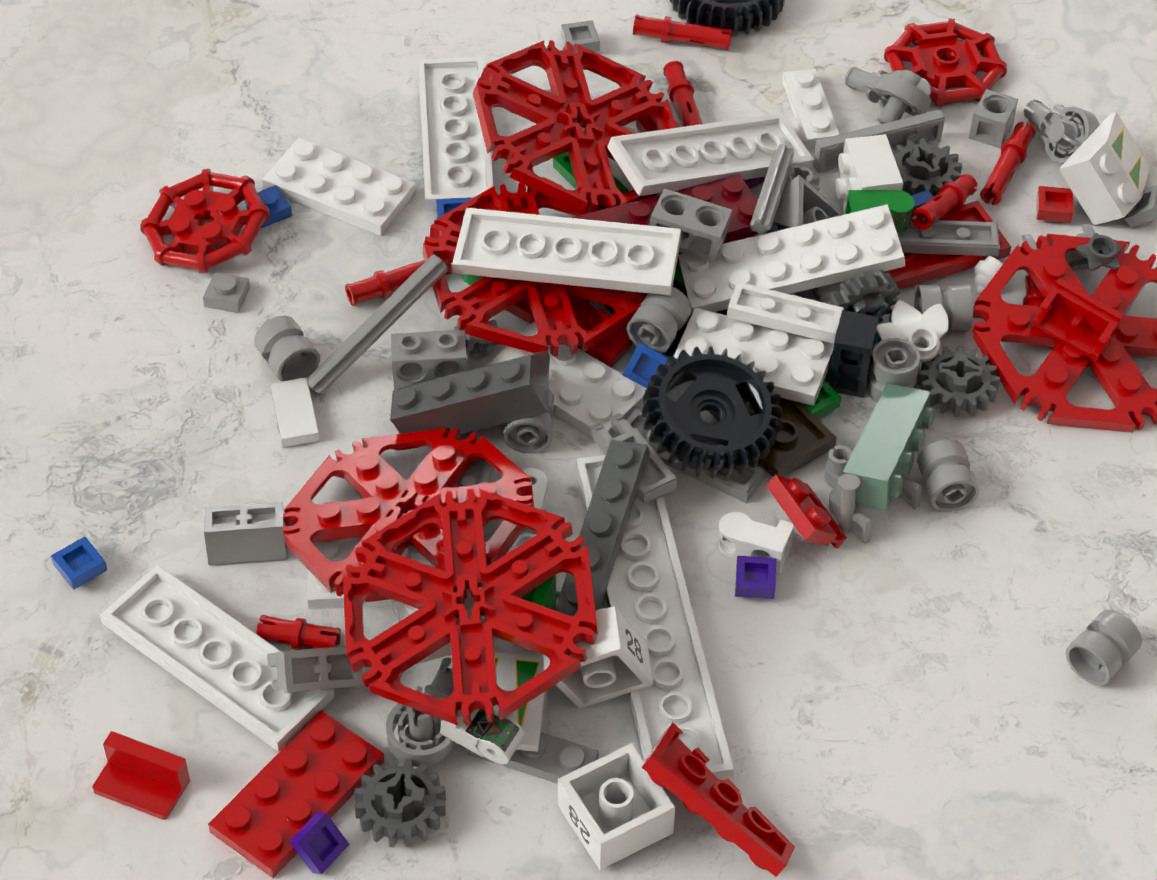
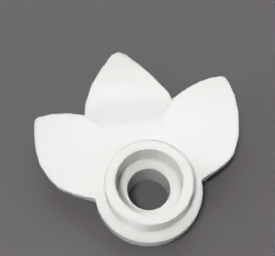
M898 300L892 311L891 323L878 325L877 331L881 340L900 338L914 345L918 343L924 344L927 348L917 346L916 348L920 352V362L932 360L938 354L940 348L939 339L946 334L949 322L946 311L941 304L931 306L922 314L908 303Z

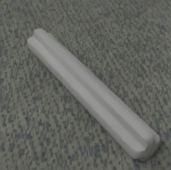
M780 144L778 149L774 150L750 223L751 230L758 232V235L766 234L767 230H770L794 158L793 148H787L786 144Z

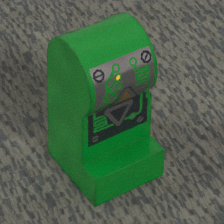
M848 190L845 214L888 204L896 232L900 233L908 230L911 226L915 201L910 194L898 190Z

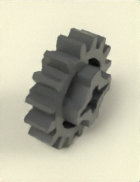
M924 138L920 139L919 144L907 140L906 148L897 145L893 155L903 181L902 191L909 192L910 195H916L928 190L932 196H936L943 185L955 182L961 176L962 163H958L959 155L949 154L950 146L938 147L937 140H934L931 145L926 144Z
M879 269L873 275L870 270H867L863 277L859 278L856 274L853 275L852 280L849 279L842 282L839 291L829 294L832 300L824 303L843 307L844 311L879 317V324L883 322L882 316L884 314H891L893 310L890 306L897 303V296L901 292L890 273L884 274Z
M958 345L956 352H951L947 346H944L942 355L937 354L932 360L922 362L917 385L921 386L920 390L930 391V407L936 404L941 405L940 413L944 414L948 409H951L955 417H959L961 411L966 410L970 416H974L976 407L986 411L988 402L994 403L1000 382V377L996 376L997 366H988V356L976 357L977 350L974 348L969 353H965L960 345Z
M393 758L389 759V768L385 770L377 764L374 765L373 778L367 775L361 777L362 788L355 789L354 792L356 802L354 804L355 816L357 819H360L363 832L372 830L374 842L377 843L385 836L388 837L389 847L394 848L398 839H404L406 846L411 847L412 837L418 836L423 841H426L428 839V827L434 830L440 828L439 817L446 815L445 786H440L438 773L428 776L427 764L423 763L415 769L412 768V760L407 758L403 766H397Z

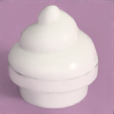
M988 256L984 261L980 260L975 266L977 292L982 293L1003 265V263L992 256Z

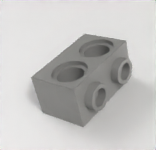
M664 188L651 215L649 226L681 229L679 252L715 263L727 235L732 209Z
M465 330L391 334L394 390L467 371Z

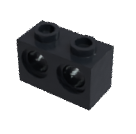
M842 310L834 342L829 385L837 393L864 398L871 369V357L879 317Z

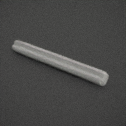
M432 255L307 378L308 385L317 394H323L447 272L446 264L439 257Z

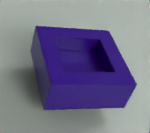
M737 556L735 597L774 599L776 558Z
M317 812L289 841L312 873L322 874L350 845L328 814L323 812Z

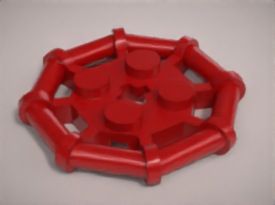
M952 18L945 22L922 25L910 23L905 26L904 32L895 43L888 46L884 51V59L889 63L892 72L906 70L903 61L911 62L913 68L909 69V71L916 73L929 82L931 86L929 97L939 107H942L945 103L967 100L980 102L986 89L990 90L999 78L1004 77L1007 73V64L1001 60L994 44L995 38L990 33L982 34L958 24ZM960 38L962 40H965V43L957 39ZM911 43L919 44L918 47L916 45L913 48L908 47ZM979 51L984 53L985 57H981ZM978 71L987 72L981 81L975 76ZM960 85H965V86H966V87H964V88H956V89L945 90V87L960 86Z
M210 168L202 169V173L171 187L164 186L159 190L160 196L150 214L141 221L140 231L147 237L155 253L154 260L161 266L171 264L196 269L200 274L208 273L209 268L241 254L247 256L252 251L251 245L263 223L270 218V209L263 204L255 189V181L249 176L236 177L214 173ZM215 186L232 191L229 194L215 192L213 188ZM245 199L250 208L249 210L240 211L237 205ZM172 206L175 210L170 219L162 221L167 210ZM207 219L212 220V222H206L203 226H200V223L202 221ZM243 225H246L241 236L238 235ZM172 234L175 240L169 245L165 244L162 236ZM220 244L223 245L222 248H219V249H217V250H214V248H213V247L218 246V245H220ZM182 252L194 253V254H196V255L187 254V253H182Z

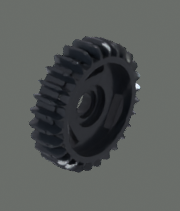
M670 0V2L672 3L673 11L678 12L680 19L686 18V23L727 30L732 29L733 35L736 36L737 32L740 31L748 35L752 28L758 32L762 25L770 26L771 20H776L778 14L782 12L785 0Z
M696 346L691 356L685 350L679 353L678 359L669 356L666 364H660L656 369L655 375H652L649 379L643 396V407L641 410V416L645 418L643 429L651 431L649 442H659L658 454L666 451L670 453L669 464L675 460L682 462V472L688 466L696 468L697 477L700 476L703 470L709 471L712 479L715 478L717 471H722L727 479L731 476L733 469L742 475L747 466L754 469L760 459L764 460L777 440L782 423L780 417L783 409L781 406H778L780 395L772 393L774 382H763L766 371L755 373L753 371L754 361L748 365L741 362V353L734 359L728 357L727 348L719 355L715 354L713 347L710 346L707 354H702ZM687 381H694L676 402L666 396L676 386ZM739 392L748 400L755 415L750 416ZM705 410L714 411L718 414L720 421L715 424L707 423L701 418L700 413ZM696 440L705 441V442H710V443H716V444H721V445H724V446L708 445V444H704V443H701V442L696 441Z

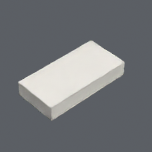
M307 377L270 383L282 447L320 441Z

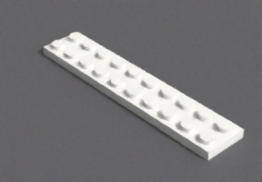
M606 455L576 459V470L586 513ZM663 495L646 504H643L639 497L636 496L605 595L608 608L615 606L648 643L654 685L628 693L644 762L664 731L674 722L683 732L679 739L691 751L698 747L710 759L706 766L719 780L733 778L734 768Z

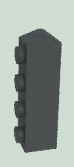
M541 351L396 389L392 393L390 420L400 434L448 427L450 431L455 428L459 429L460 434L547 413L550 355L548 351Z

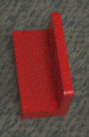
M111 731L103 743L107 763L92 786L94 793L151 816L166 820L190 782L186 759Z

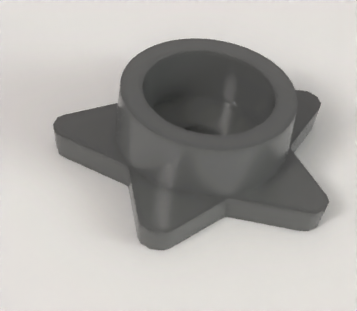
M1094 233L1089 244L1076 247V251L1088 259V269L1090 271H1094L1102 266L1113 270H1118L1120 267L1116 255L1122 249V245L1116 244L1112 238L1106 235Z

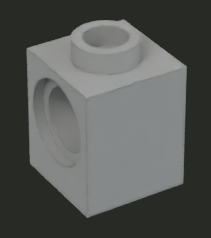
M986 89L973 113L969 139L1001 149L1014 123L1018 98Z

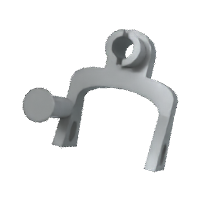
M834 446V450H829V460L825 464L824 473L826 483L833 488L829 495L828 508L839 518L838 525L841 530L845 532L852 531L865 544L870 541L872 519L855 510L856 489L860 486L861 482L859 477L854 474H843V470L853 451L847 446ZM904 476L900 496L914 510L920 506L922 485Z

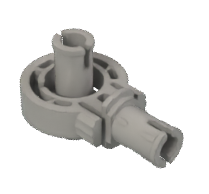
M852 67L845 76V84L850 88L865 92L869 101L878 103L880 100L887 103L877 118L880 124L899 120L904 112L912 116L926 113L932 102L929 97L931 94L929 82L909 70H897L891 73L879 70L878 73H869L857 67Z
M1034 99L1026 105L1034 110V113L1024 108L1025 118L1037 124L1039 130L1048 134L1040 133L1038 137L1045 143V149L1050 159L1060 164H1064L1099 126V122L1094 114L1073 106L1064 107L1057 104L1053 108L1058 112L1055 113L1043 105L1042 102Z
M452 658L442 659L432 684L426 685L424 688L425 694L438 699H444L453 693V668H449ZM417 686L415 690L423 693L422 687ZM399 703L388 715L386 733L389 749L402 762H405L407 758L411 759L412 768L423 763L431 766L443 761L452 753L456 744L453 740L440 734L441 719ZM397 725L399 741L396 739L394 735V730Z

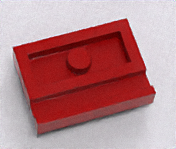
M775 475L768 482L766 487L805 541L825 546L831 543L834 548L838 549L847 539V536L807 483H803L797 478L789 479Z

